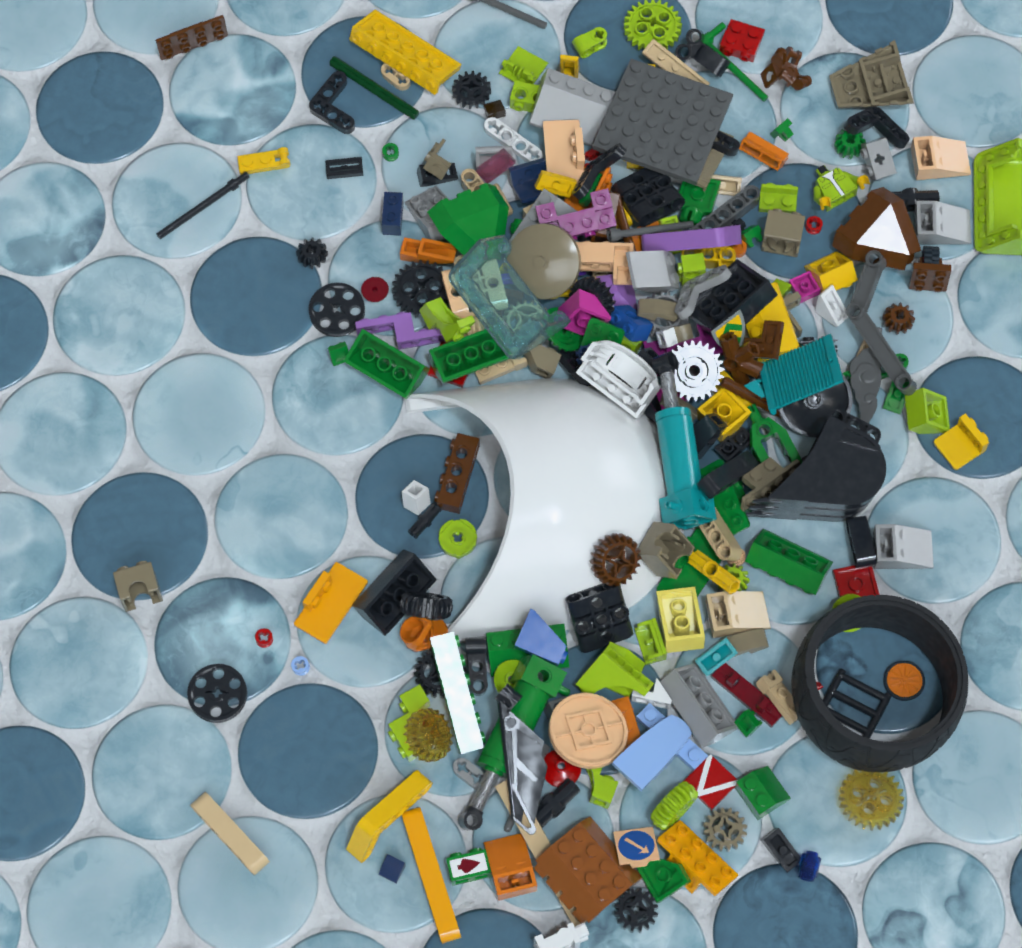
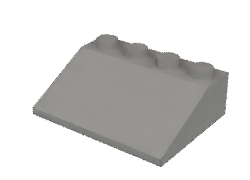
M547 68L541 77L529 124L543 129V121L579 120L583 133V144L593 147L616 92Z

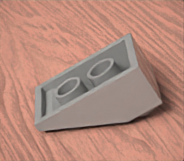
M664 250L626 252L633 289L659 294L662 291L664 294L680 288L679 276L675 268L676 260L672 252Z

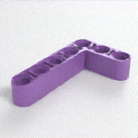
M740 225L641 235L642 251H678L742 244Z

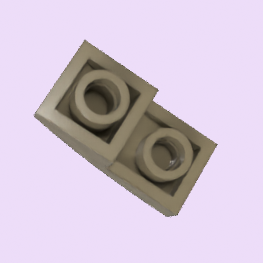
M639 299L637 316L653 321L660 317L675 322L678 318L674 312L677 303L661 299Z
M763 628L727 637L738 652L734 657L746 652L752 654L769 647Z

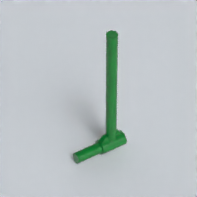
M721 22L710 32L704 34L703 42L729 60L713 45L714 37L726 28V25ZM732 62L730 63L728 69L765 102L769 96Z

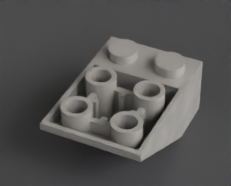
M437 185L428 188L417 196H413L405 201V205L428 239L442 241L446 238L440 234L427 213L440 200L447 198Z
M916 201L914 227L919 244H971L970 210L938 201Z
M875 524L873 530V544L876 555L875 569L934 568L931 531L896 524Z

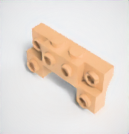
M608 241L576 242L581 255L580 271L613 272L614 285H632L626 252L634 251V243H610Z

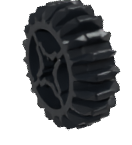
M587 276L576 281L572 288H570L569 297L578 289L595 295L610 316L614 312V304L616 302L612 298L614 294L610 293L611 287H606V282H601L600 278L595 279L594 276Z
M420 591L405 592L400 600V611L413 617L445 619L451 616L453 600L448 596Z
M430 647L429 654L423 651L422 655L424 658H417L419 664L414 665V668L417 670L414 672V677L418 678L415 682L416 684H421L423 690L426 689V695L433 692V698L440 694V697L443 699L442 686L435 685L436 682H440ZM429 664L433 671L429 674L430 677L426 679L424 672ZM463 667L464 673H466L467 668Z

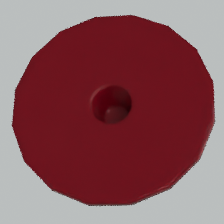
M371 277L363 282L361 293L366 300L379 302L387 297L389 286L384 279Z

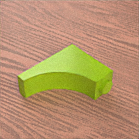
M609 645L576 683L583 693L594 694L605 687L623 686L633 689L643 696L649 692L654 684Z

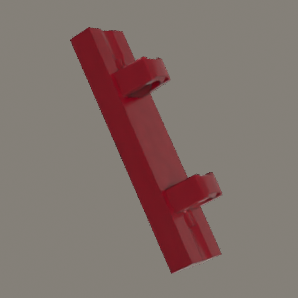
M727 663L720 666L711 676L715 682L750 711H754L755 715L771 728L782 717L781 713L767 696L763 695L762 692Z

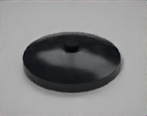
M843 375V383L777 409L782 421L795 433L805 437L816 438L832 410L841 409L850 414L853 396L848 380Z

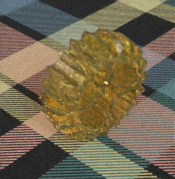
M432 708L420 709L406 720L408 724L404 728L407 732L403 734L407 737L405 743L409 744L408 750H413V756H418L419 760L435 762L447 756V753L451 751L450 746L453 742L450 739L454 736L450 734L452 727L448 726L449 720H444L445 714H439V710H433Z

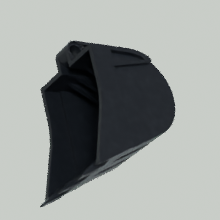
M841 409L832 410L817 435L805 461L769 497L753 500L752 503L760 505L749 506L748 509L758 511L747 512L746 515L761 518L843 522L847 518L858 516L872 501L885 480L886 461L878 444L881 438L880 430Z

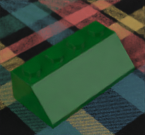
M499 324L465 336L457 342L452 341L429 350V362L435 375L443 383L514 358Z
M364 329L361 330L344 359L345 363L405 399L422 384L430 370L427 366Z
M762 529L754 540L745 560L752 567L760 568L770 576L779 577L785 580L787 584L795 585L802 588L804 592L814 595L819 591L833 564V561L766 529Z
M565 624L548 625L567 646ZM521 629L486 633L491 677H494V673L501 663L507 660L520 661L521 657L529 655L514 648ZM568 654L564 663H559L556 667L560 669L569 668Z

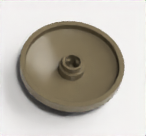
M549 223L535 224L520 231L512 240L507 253V268L512 281L523 293L533 298L550 299L562 295L573 286L580 272L581 255L577 243L566 230Z

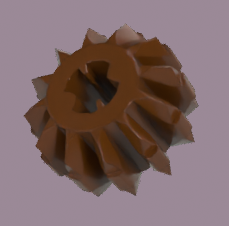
M901 302L898 306L893 303L891 308L887 307L885 309L886 314L883 315L884 327H889V333L895 330L896 335L900 331L905 334L907 329H912L915 317L913 316L914 311L909 310V305L903 307Z

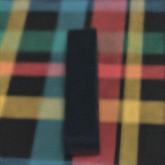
M746 450L707 474L697 483V486L709 499H712L742 480V476L760 463Z

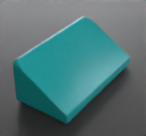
M757 379L744 385L759 397H766L762 379Z
M725 636L694 660L707 677L738 654V652Z

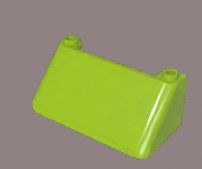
M1020 138L978 153L974 159L975 249L982 254L1022 256V139Z

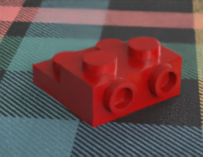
M731 19L727 30H725L719 50L726 56L737 57L745 62H754L765 29Z

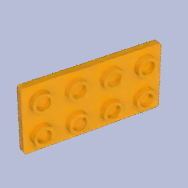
M335 562L328 573L326 571L322 572L303 600L304 609L294 622V626L322 643L327 644L368 584V580L342 564Z
M681 820L657 839V842L670 853L667 860L682 864L691 880L684 887L691 894L702 884L716 896L738 877V874Z

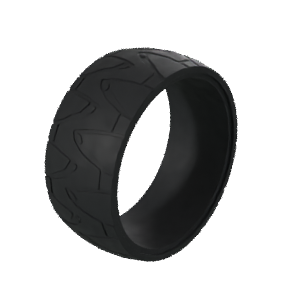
M862 596L842 603L837 608L828 611L813 625L804 637L795 657L791 676L794 708L798 720L809 739L831 759L837 760L838 763L852 769L864 770L865 772L897 771L914 766L929 758L947 742L956 730L967 702V664L962 648L953 632L943 620H940L936 614L926 607L898 596ZM862 627L888 630L908 639L922 650L938 674L943 695V707L938 725L918 738L902 742L876 741L851 731L832 715L819 694L814 672L817 649L825 641L838 633Z

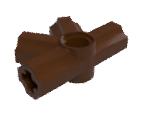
M734 332L722 334L719 340L725 356L723 365L730 372L731 378L742 385L749 383L748 375L758 379L764 364L754 360L760 354L759 346L756 342L749 341L739 346Z

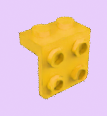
M965 413L959 417L956 426L934 440V445L952 468L959 470L984 453L989 445L987 435L984 432H980L977 428L976 422Z

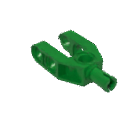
M752 404V407L748 406L747 408L751 411L749 417L753 423L750 428V451L755 459L761 464L769 458L762 442L775 437V439L779 440L784 450L783 454L788 457L790 463L798 459L801 465L802 459L787 430L769 417L762 418L756 404ZM759 429H766L768 431V434L762 435L759 432Z

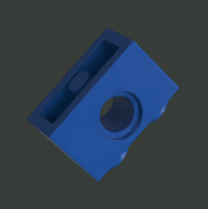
M630 305L614 306V312L611 313V320L608 323L625 331L624 336L631 342L647 341L654 324L646 318L637 316V310Z

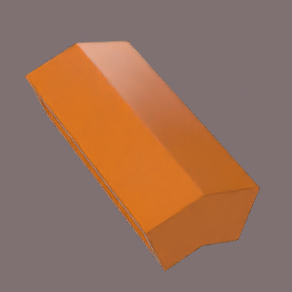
M752 132L747 134L739 147L740 150L777 171L783 167L789 153Z

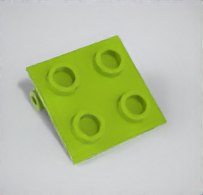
M518 46L508 60H503V67L499 74L513 82L520 81L534 84L549 63Z

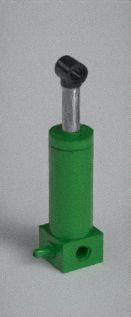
M534 654L521 657L510 682L514 684V690L523 697L511 709V712L534 731L548 699L555 698L558 692L564 696L570 694V689L561 685L567 672ZM499 717L477 761V764L485 770L484 776L470 805L467 806L466 810L458 818V824L463 830H477L480 828L483 822V809L498 778H506ZM469 815L474 818V823L471 826L467 823Z

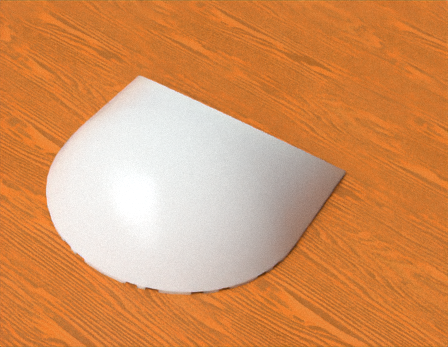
M563 378L531 379L415 393L405 399L407 413L462 407L480 418L490 428L500 443L510 476L509 516L498 554L476 595L453 623L446 624L448 633L454 632V636L458 635L460 643H465V638L485 636V640H487L486 633L522 629L530 609L535 610L547 625L565 624V630L574 629L570 622L571 617L566 598L571 594L602 584L593 575L595 572L590 569L593 564L589 560L594 558L591 552L596 550L593 545L599 546V539L605 540V535L611 536L612 533H622L631 537L632 541L638 544V548L653 522H662L659 499L667 496L656 423L650 420L645 415V412L636 419L594 386H585L579 384L576 380ZM641 559L637 562L640 564V567L635 569L638 574L631 575L633 580L626 579V584L620 583L628 609L643 599L663 578L656 576Z

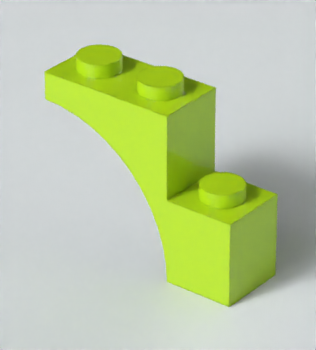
M441 297L425 303L419 310L428 329H439L446 342L461 340L475 323L472 315L466 318L456 316L446 306Z
M420 684L399 696L400 703L398 705L405 715L388 724L390 731L387 733L392 742L396 741L399 748L397 750L403 759L406 757L408 762L416 759L411 745L413 725L419 715L430 707V700Z
M602 768L586 769L591 782L589 802L608 809L618 781H615L609 775H600Z

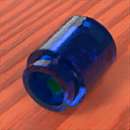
M813 851L802 853L797 871L799 879L814 882L815 878H817L821 863L818 853Z

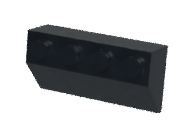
M403 549L352 606L363 619L386 636L405 615L400 611V600L403 593L413 591L426 592L437 579L415 553Z

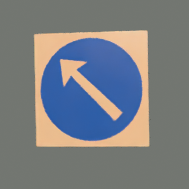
M653 827L613 832L619 865L630 864L632 868L647 866L650 861L660 860Z

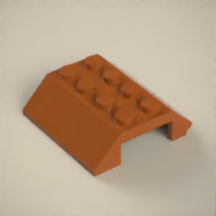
M590 816L579 822L536 859L538 864L534 867L542 879L547 875L550 877L546 883L555 894L560 891L563 892L559 899L569 910L574 906L576 907L572 914L581 924L586 920L590 923L601 911L642 879L639 872L632 868L630 864L619 865L615 844Z

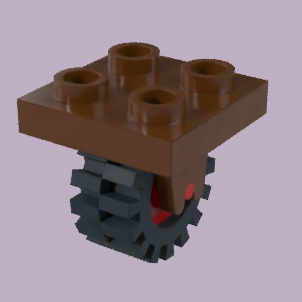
M923 246L922 256L919 257L918 263H913L909 289L916 291H947L951 275V265L942 264V258L939 257V247Z

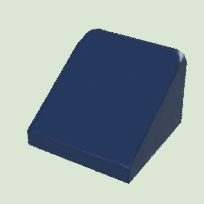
M387 854L378 875L397 884L406 864Z

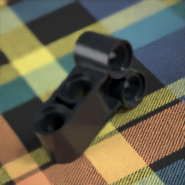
M690 29L686 34L688 43L677 46L676 56L681 60L693 58L721 78L731 62L703 42L704 33L701 30ZM694 32L699 34L697 42L691 40V35ZM683 47H687L689 50L687 57L681 55Z
M485 636L465 638L471 683L470 689L474 695L482 696L488 690ZM473 663H482V670L474 671L472 669ZM480 681L485 687L482 691H476L473 688L474 683Z

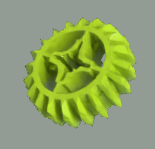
M684 781L670 790L651 813L650 819L654 822L653 824L661 830H667L674 825L696 801L698 792L695 790V787Z

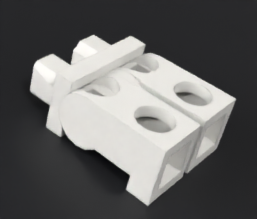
M572 922L567 924V927L561 928L557 934L545 939L542 934L535 936L533 946L534 948H580V943L588 940L589 931L585 923L574 927Z

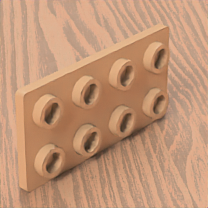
M579 120L543 121L546 171L576 179V182H578L584 171L585 164L583 133Z

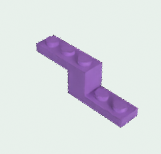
M399 312L392 316L381 315L375 319L364 318L355 322L357 336L362 329L371 334L395 330L398 350L441 343L442 341L446 342L442 333L437 328L431 330L421 329L418 332H414L411 312Z

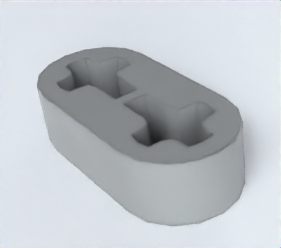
M459 758L453 764L455 775L477 790L480 783L474 784V778L471 775L477 778L481 776L482 779L484 772L465 758ZM466 764V770L469 772L467 773L464 770L459 772L458 765Z

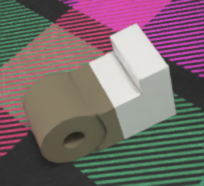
M690 323L656 331L660 348H668L694 338Z

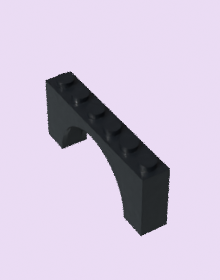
M651 347L641 349L637 354L651 367L652 359L659 356ZM619 377V379L622 382H624L626 385L632 388L628 383H626L623 379ZM657 394L644 411L645 415L655 423V414L662 410ZM716 413L707 414L699 422L693 424L698 459H702L728 427Z

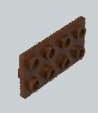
M223 15L156 39L160 59H171L175 55L187 53L194 48L203 47L210 42L224 39L228 36L225 18Z

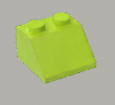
M925 388L916 390L912 395H905L908 430L918 434H937L950 430L946 396Z

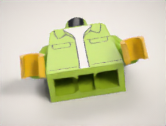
M822 165L816 170L819 178L816 179L815 187L813 188V200L820 206L821 210L825 208L828 212L855 197L858 186L863 190L865 188L864 184H870L867 175L858 177L842 171L840 168H835L829 172L826 166Z

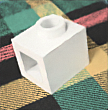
M415 480L402 491L404 508L417 515L431 504L429 488Z

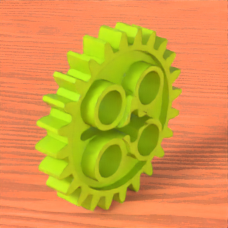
M644 0L643 5L638 2L637 7L632 6V10L627 11V16L624 19V35H628L627 41H632V46L638 45V50L642 47L645 49L653 39L667 50L668 45L673 47L674 41L678 42L682 29L681 17H678V11H674V6L668 8V2L661 4V0L657 3L651 0V3H648L647 0Z

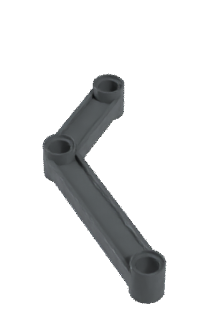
M872 250L865 257L866 262L851 302L846 308V314L896 387L904 395H912L917 389L916 382L912 379L867 313L882 271L887 265L886 259L877 250ZM879 258V261L873 264V261ZM860 310L858 315L853 316L855 311ZM909 381V385L902 388L903 384Z

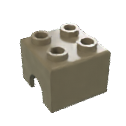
M781 209L768 210L761 251L798 257L805 216L798 212L786 213Z
M653 522L638 547L641 550L638 555L641 556V560L656 576L677 579L682 569L675 568L676 561L682 556H690L695 547L675 524Z
M140 561L136 563V566L129 568L128 566H123L113 572L118 594L126 612L136 609L135 599L140 594H148L153 604L163 601L157 576L151 562Z

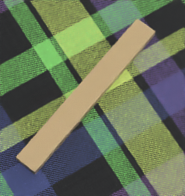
M507 780L495 786L511 814ZM523 811L522 824L530 828L531 825ZM537 818L534 823L536 832L533 835H529L516 823L535 859L551 846ZM560 891L556 894V896L560 901L562 907L564 908L571 923L573 922L574 927L580 925L581 923L572 914V912L576 910V907L574 906L569 910L564 905V903L559 899V897L563 894V892Z

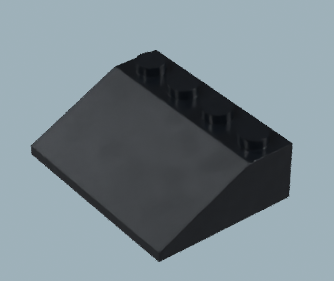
M738 259L728 266L732 275L727 281L699 293L694 311L689 316L712 338L711 331L737 311L741 310L746 325L778 295L768 279Z

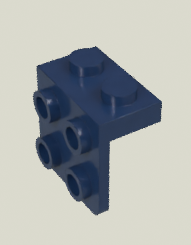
M544 158L508 168L512 188L521 203L533 202L542 192L535 188V183L541 170L546 171Z

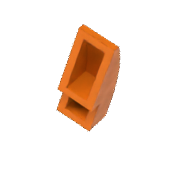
M404 237L400 250V260L414 261L415 263H419V260H422L424 264L429 260L430 264L435 262L436 264L454 263L457 249L452 244L426 238H422L420 241Z

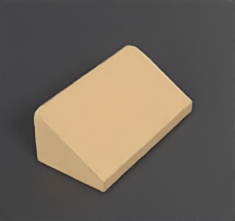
M714 174L711 178L721 181L718 194L735 196L741 190L742 177Z

